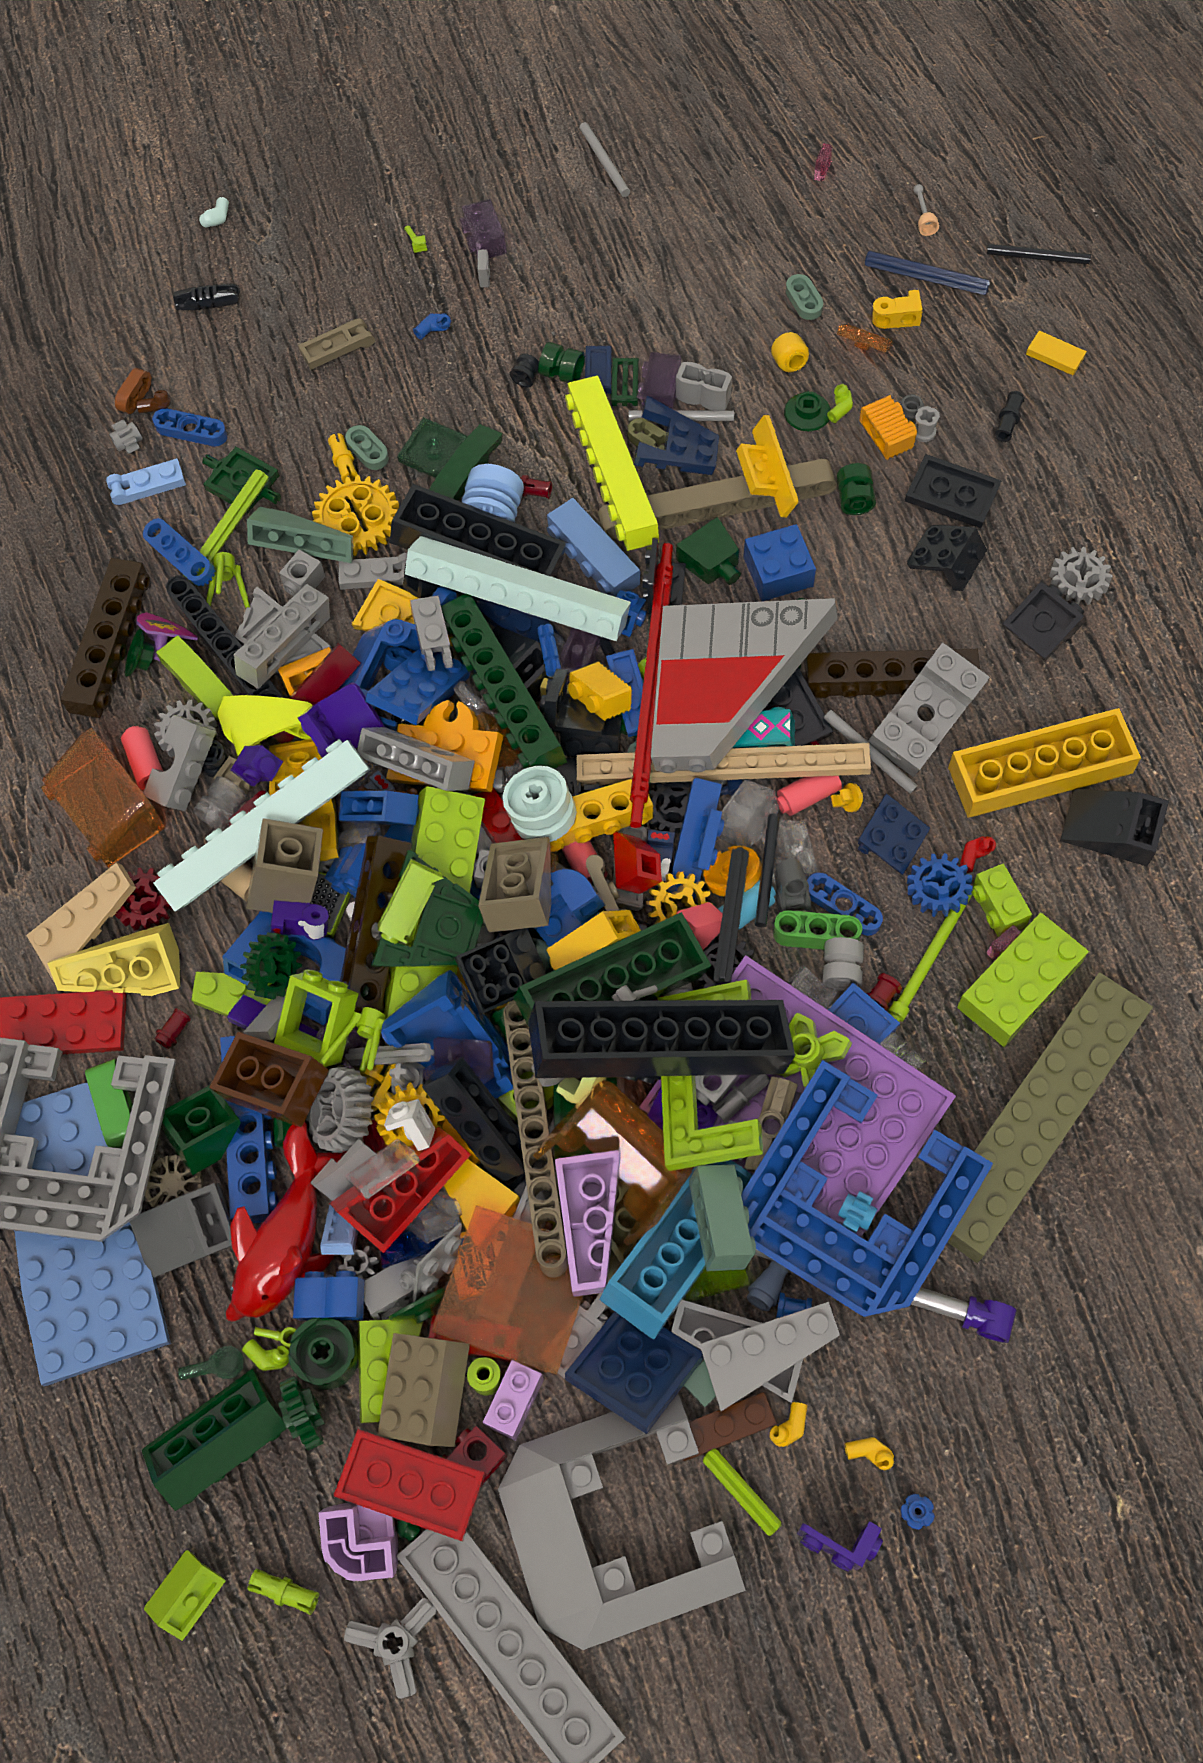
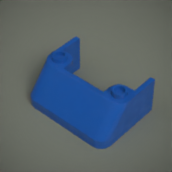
M393 619L366 631L353 653V656L361 664L336 691L354 682L366 697L384 661L386 650L390 646H402L414 651L420 648L415 624ZM379 716L386 728L397 732V722Z

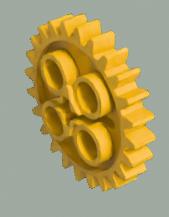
M357 475L355 481L352 482L346 476L344 484L335 480V488L326 486L328 494L319 493L321 501L314 502L316 510L312 511L313 522L353 535L354 556L357 555L358 549H362L366 555L368 547H372L377 551V543L380 542L387 545L386 536L390 537L392 519L399 509L395 493L390 492L388 485L382 487L379 479L372 484L370 476L365 481H361L360 476ZM346 499H349L351 501L356 514L354 512H351L350 505L346 501ZM357 516L358 518L362 519L363 526L366 528L367 532H364L361 528Z

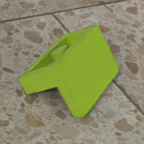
M186 1550L147 1602L144 1610L157 1626L183 1641L226 1580L220 1574L201 1563L193 1553Z

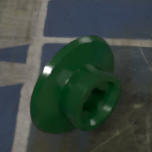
M806 391L788 400L784 408V416L786 421L797 430L816 431L829 422L827 413L831 408L822 396L815 392Z
M141 629L137 630L129 647L124 671L126 677L131 676L135 668L146 671L153 657L154 645L144 642V632Z

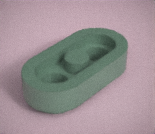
M795 274L789 277L786 282V295L799 316L806 320H814L820 317L823 311V299L810 278L802 274Z
M356 425L348 429L345 435L347 446L363 465L371 470H379L385 467L389 460L387 448L371 430L363 425Z

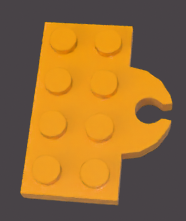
M447 700L436 705L426 716L423 726L398 724L397 732L474 760L468 790L492 792L504 735L499 732L478 730L479 722L476 714L467 705L458 701L456 705L458 716L452 722H449V716L454 710V703ZM388 769L386 779L391 782L432 786Z

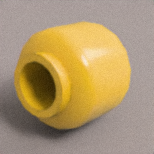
M784 333L776 338L772 344V357L778 367L789 373L800 370L808 361V347L797 333Z

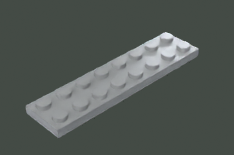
M426 1529L396 1556L552 1763H599L626 1738L467 1531L462 1542Z

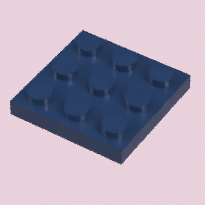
M614 1311L565 1372V1380L647 1434L702 1362L703 1354L701 1350L664 1327L653 1340Z

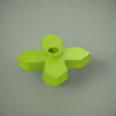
M796 1013L789 1024L795 1057L785 1074L778 1075L786 1078L801 1071L803 1086L806 1088L822 1060L831 1062L844 1059L852 1042L848 1037L836 1031L818 1038L814 1021L800 1013Z

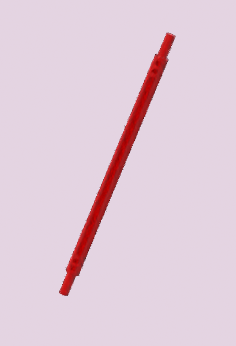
M670 543L662 545L661 560L657 565L630 793V801L632 802L630 826L633 828H640L642 826L644 804L648 801L663 606H669L673 577V566L671 565L673 545Z

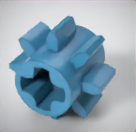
M859 1191L857 1197L848 1193L838 1213V1216L845 1219L842 1226L855 1233L859 1227L868 1230L878 1208L870 1205L873 1197Z

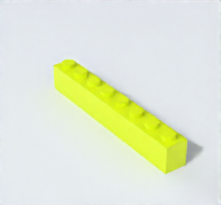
M598 375L569 382V394L565 395L568 411L573 410L572 420L575 429L580 428L579 438L582 447L587 446L586 456L589 465L594 464V478L596 483H601L602 485L600 486L603 502L609 503L607 508L610 520L617 523L615 531L618 540L624 541L627 551L652 545V538H658L659 543L657 520L636 468L633 465L632 458Z

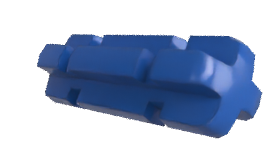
M551 624L540 625L537 629L546 675L554 677L556 669H561L553 626Z

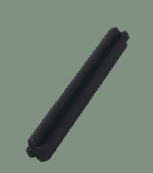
M742 847L733 849L731 852L713 976L714 982L720 985L731 983L749 860L748 850Z

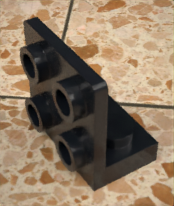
M652 538L651 548L646 547L643 599L646 600L645 603H648V614H652L657 565L660 563L658 562V538ZM671 562L673 577L669 606L682 605L686 563Z

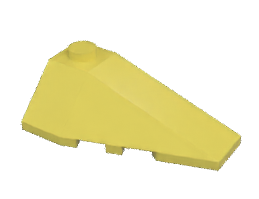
M170 923L141 930L47 963L58 991L94 992L113 990V993H123L124 991L125 993H141V996H153L180 988L179 948Z

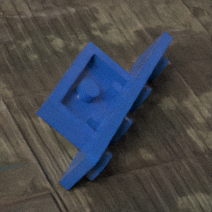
M700 778L692 780L671 870L674 879H676L677 872H683L684 879L689 874H694V883L701 879L702 870H709L710 865L713 866L715 864L718 850L714 846L717 836H721L724 828V820L721 819L722 812L717 810L722 785ZM675 884L667 889V892L672 893L677 891L678 887L681 884ZM695 892L692 894L693 899L696 898Z

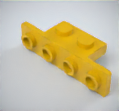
M763 415L752 430L756 445L740 444L736 452L750 494L774 496L780 517L787 518L798 504V496L795 492L769 415Z

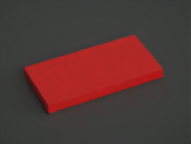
M358 1429L334 1497L463 1542L486 1473Z

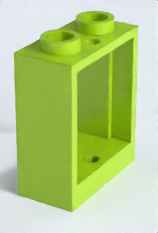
M304 970L303 973L290 975L274 1044L312 1056L320 1063L327 1050L350 1022L359 993L348 989V985L343 982L330 981L323 978V974L318 971ZM308 992L332 1002L323 1041L299 1030ZM347 1037L332 1057L323 1065L324 1067L341 1063Z

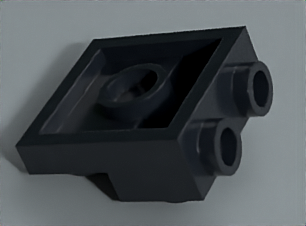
M1041 581L1003 622V626L1043 660L1047 661L1063 642L1066 643L1085 623L1083 615L1085 611L1077 603L1072 601L1069 604L1062 598L1063 593L1053 584L1047 586Z

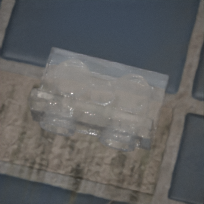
M439 1190L431 1199V1204H427L407 1228L425 1243L432 1242L447 1235L460 1222L459 1216L462 1215L460 1205L455 1198L448 1196L444 1190Z

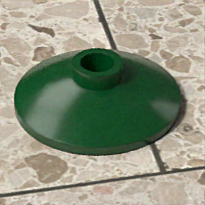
M447 1286L396 1311L388 1316L390 1321L415 1318L417 1324L435 1315L433 1308L444 1298L449 1289Z

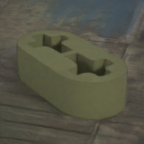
M643 418L634 419L629 423L628 438L632 444L638 446V443L641 442L664 450V446L661 444L665 443L667 432Z

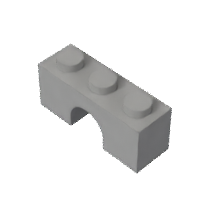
M173 714L163 742L171 745L174 750L175 758L173 765L167 771L152 768L142 795L165 807L186 811L216 731L194 720Z

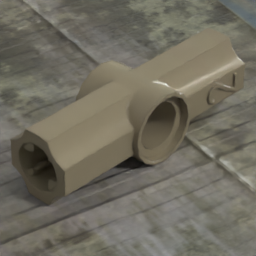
M771 1077L762 1110L758 1117L761 1129L763 1123L769 1119L776 1120L780 1124V1129L782 1128L790 1114L798 1084L780 1077ZM762 1129L763 1154L747 1157L744 1166L745 1170L752 1173L756 1171L779 1131L775 1134H767Z

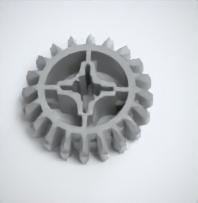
M347 1067L329 1069L306 1119V1122L310 1124L308 1133L313 1134V1142L318 1143L319 1148L332 1151L333 1153H342L343 1151H348L357 1139L363 1142V1136L369 1134L367 1127L369 1124H373L370 1117L371 1112L374 1111L371 1109V1102L374 1100V1097L369 1095L371 1086L366 1084V1077L361 1076L360 1071L348 1069Z

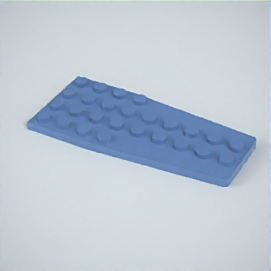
M82 1083L23 1103L15 1135L33 1137L39 1141L32 1169L88 1176L95 1146L108 1147L103 1137L88 1083ZM130 1222L102 1242L14 1230L21 1291L41 1385L48 1386L171 1344L155 1277L153 1278L151 1270L143 1261Z

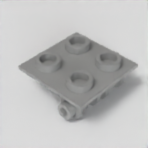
M460 1222L444 1238L442 1237L440 1240L435 1239L420 1254V1258H416L401 1273L399 1284L406 1290L409 1288L414 1290V1302L419 1300L424 1294L429 1295L436 1287L438 1279L444 1273H451L459 1262L458 1250L462 1242L460 1239L462 1224Z

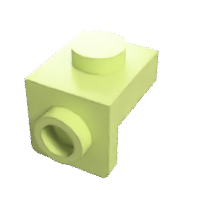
M606 1077L582 1078L581 1081L575 1078H565L558 1085L556 1092L563 1095L567 1101L584 1106L594 1092L599 1093Z

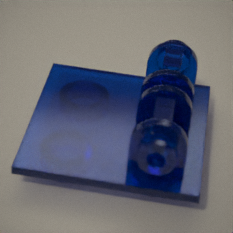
M425 1222L418 1225L413 1231L401 1233L384 1253L381 1251L382 1268L429 1253L445 1237L441 1222L434 1224L433 1222Z

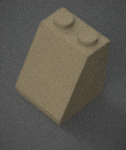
M262 819L246 909L272 913L274 900L301 903L311 902L318 878L322 828Z

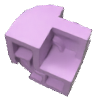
M350 1502L326 1507L319 1512L323 1557L335 1573L346 1578L345 1580L351 1581L392 1578L395 1576L398 1567V1558L396 1557L398 1555L397 1532H395L393 1517Z

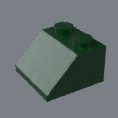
M210 1085L166 1108L161 1126L168 1141L192 1175L221 1160L241 1124L239 1118L225 1099L209 1088Z

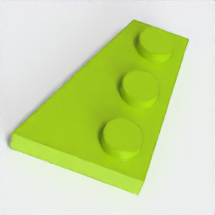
M196 972L191 1000L198 1006L227 1016L243 994L264 1005H267L272 999L255 996V991L247 990V985L224 973Z
M415 1319L358 1322L360 1424L378 1423L380 1421L393 1333L419 1336L423 1322L417 1324Z

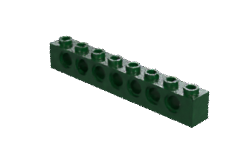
M465 593L442 605L441 609L447 634L452 633L454 636L450 638V641L457 654L463 652L464 655L460 658L467 671H474L475 674L471 677L478 690H485L486 694L482 696L490 711L496 709L498 712L494 714V717L501 730L507 728L509 731L505 736L513 750L517 748L520 750L521 753L517 757L522 767L525 769L533 766H548L555 769L567 763L561 745L472 596Z

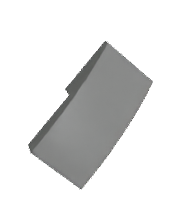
M357 1139L338 1162L331 1158L311 1181V1184L333 1201L369 1176L383 1159L360 1139Z

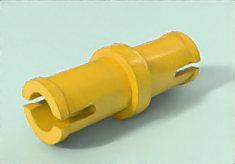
M337 433L339 442H337L336 436L333 434L328 438V444L333 453L332 460L334 466L338 468L343 483H345L346 476H349L351 482L355 481L358 474L353 465V454L348 450L344 436Z

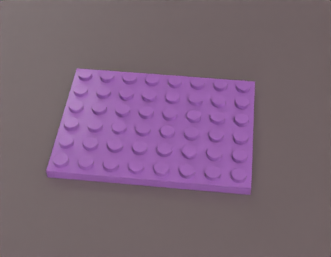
M745 955L732 974L731 983L747 979L751 987V1000H783L788 1024H790L796 1013H800L814 1021L818 1038L836 1031L848 1037L852 1042L844 1059L827 1063L847 1074L852 1080L876 1093L878 1096L862 1123L833 1107L801 1159V1162L828 1178L812 1204L813 1208L843 1225L845 1219L838 1216V1213L848 1193L857 1197L859 1191L873 1197L870 1205L878 1208L877 1214L956 1095ZM801 1071L786 1078L778 1074H766L770 1080L771 1077H780L798 1084L791 1107L792 1111L805 1090ZM715 1075L707 1077L704 1081V1087L710 1091L717 1090L722 1084V1080ZM739 1075V1079L734 1085L739 1087L751 1075ZM661 1080L656 1082L639 1107L647 1114L661 1088ZM769 1084L749 1101L751 1103L749 1107L747 1105L744 1106L730 1120L743 1122L758 1119ZM732 1088L723 1097V1099L733 1090ZM717 1115L713 1127L727 1125L728 1122L724 1123ZM769 1119L763 1123L762 1129L767 1134H775L779 1131L780 1124L774 1119ZM747 1157L743 1158L742 1161L736 1159L732 1161L744 1168ZM859 1227L855 1234L862 1237L866 1230Z

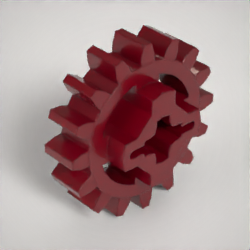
M138 868L137 875L134 876L128 871L127 873L136 889L116 912L115 916L117 919H120L125 927L130 924L134 931H137L140 925L144 929L150 928L152 923L159 926L161 925L160 919L162 917L169 920L170 916L167 910L173 909L163 895L161 896L157 893L153 882L160 877L155 870L150 868L147 874H145L142 868ZM126 903L130 905L131 913L127 911Z

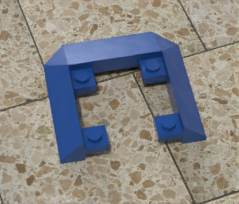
M822 1060L742 1192L743 1206H746L749 1212V1234L753 1236L758 1251L863 1317L909 1307L994 1163L934 1129L917 1158L943 1173L944 1177L913 1230L884 1213L869 1240L866 1241L812 1207L828 1178L801 1162V1159L833 1107L862 1123L878 1095Z

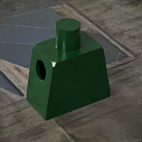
M718 517L676 544V560L679 563H686V568L706 584H711L722 577L728 585H732L739 579L741 573L735 568L739 563V549Z

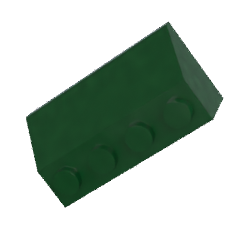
M251 1369L141 1451L154 1487L169 1505L177 1511L183 1505L191 1503L198 1494L210 1485L222 1480L229 1471L241 1462L249 1460L261 1447L277 1439L287 1428L280 1409L255 1371Z

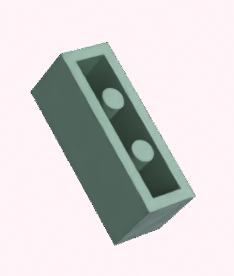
M735 1165L697 1166L689 1180L706 1270H743L755 1255L756 1244L753 1236L749 1234L748 1208L743 1206L741 1197L743 1191L742 1180L740 1177H737Z

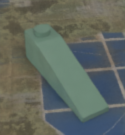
M259 507L247 519L249 545L293 553L300 549L310 556L348 563L353 561V535L286 511Z

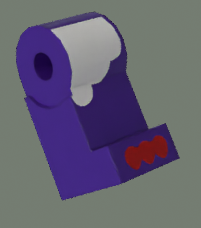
M274 900L271 932L282 935H300L311 940H319L326 936L329 914L325 907L310 903Z

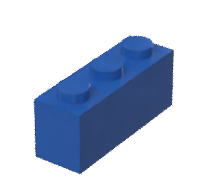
M341 791L339 821L369 825H416V818L419 814V795L394 791Z

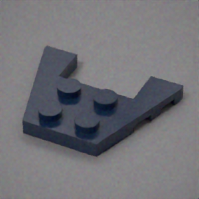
M646 396L641 418L667 426L664 450L639 442L633 465L643 467L644 463H653L658 469H665L667 465L680 467L682 472L712 475L716 468L720 435L654 398Z

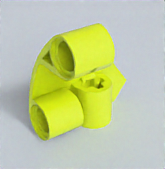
M224 696L217 712L223 733L234 744L237 756L240 755L244 746L261 745L260 742L282 731L301 739H311L303 731L301 722L298 719L308 708L313 706L305 701L269 696Z

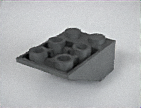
M213 1183L143 1212L130 1221L143 1261L151 1270L153 1278L231 1247L230 1226L232 1220L230 1219V1209L220 1183Z

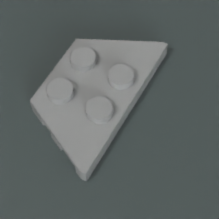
M259 587L254 589V598L250 608H246L243 616L244 621L239 625L235 635L242 646L282 608L280 604ZM314 633L282 666L328 647L332 650V647Z

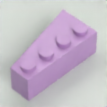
M620 1150L555 1159L571 1287L574 1297L603 1293L608 1283L621 1160Z

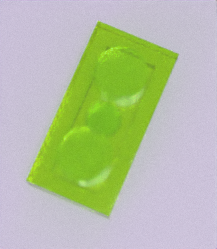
M705 1267L685 1295L686 1301L690 1302L749 1286L750 1282L746 1269L707 1271Z

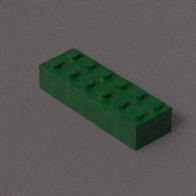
M681 912L519 986L513 998L528 1025L535 1001H615L612 996L624 985H627L632 993L636 990L655 985L658 990L657 993L636 1000L653 1001L703 977L711 967V964Z

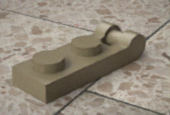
M358 318L298 345L310 370L360 347L368 348L372 346L375 338L370 331H367V325L363 319Z
M595 854L589 856L586 860V867L599 896L605 903L606 911H619L615 900L620 898L613 881L607 883L604 878L606 867L603 859Z

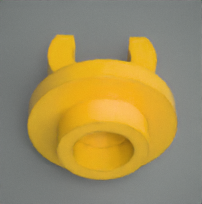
M855 783L844 785L839 790V795L830 796L833 807H843L847 812L858 811L863 802L862 791Z

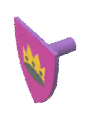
M147 612L137 616V625L155 642L152 657L154 660L160 661L156 652L166 645L168 636L176 637L178 635L184 639H198L196 635L186 628L162 617Z

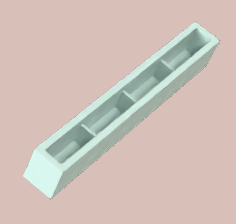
M420 536L411 545L407 553L406 575L617 641L626 627L630 601Z
M339 739L326 748L328 754L320 760L314 757L301 767L304 772L294 778L293 775H290L278 784L280 790L271 796L268 792L253 802L256 807L246 814L243 810L229 820L232 825L222 831L218 828L205 838L208 843L199 849L196 846L190 848L181 855L184 860L174 867L171 863L157 873L160 878L153 882V884L175 912L180 911L255 856L263 818L298 824L371 769L351 742L346 740L342 743Z

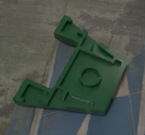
M408 850L406 851L398 878L402 877L410 859L438 872L439 870L435 867L432 868L420 859L419 855ZM443 876L444 879L434 882L435 887L420 915L411 947L399 943L394 944L384 938H380L371 966H458L454 957L474 949L484 920L478 906L479 900L458 884L452 883Z

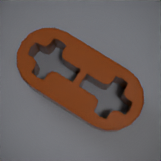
M134 368L116 394L115 408L127 414H132L137 409V400L143 399L150 388L151 374L142 369Z

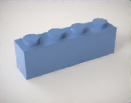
M571 498L547 514L548 534L551 537L567 542L565 553L570 559H575L580 564V568L585 576L588 578L591 576L594 579L601 593L616 597L620 590L632 591L640 585V569L574 498Z

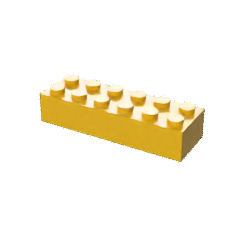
M1117 708L955 751L952 754L948 769L967 817L970 818L1133 774L1141 756L1122 713Z

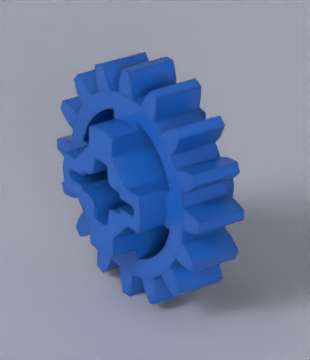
M945 853L942 859H937L935 854H931V861H927L922 857L920 858V867L916 865L911 867L912 875L907 877V884L909 885L907 886V894L912 896L913 905L921 903L920 912L924 913L927 909H931L932 916L935 917L938 911H942L943 915L947 917L949 909L958 913L960 911V904H968V895H972L973 888L970 885L972 884V875L967 874V865L958 866L959 858L956 857L952 861H948V856Z

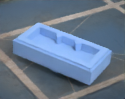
M329 1204L320 1245L321 1255H354L358 1230L340 1216Z

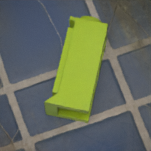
M410 859L378 923V931L382 932V938L394 944H397L399 941L407 944V935H411L435 887L434 882L444 879L442 873Z

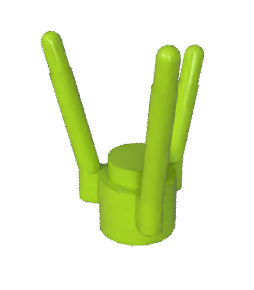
M220 552L215 554L213 566L216 572H214L215 576H212V581L209 583L206 602L211 606L215 585L216 594H220L222 581H229L235 576L245 608H250L248 595L241 576V566L235 565V557L231 553Z
M364 1007L361 1014L354 1012L350 1022L327 1050L320 1063L325 1065L353 1028L357 1026V1034L368 1039L359 1070L360 1072H365L366 1067L368 1070H372L377 1055L382 1024L386 1019V1015L369 1007Z

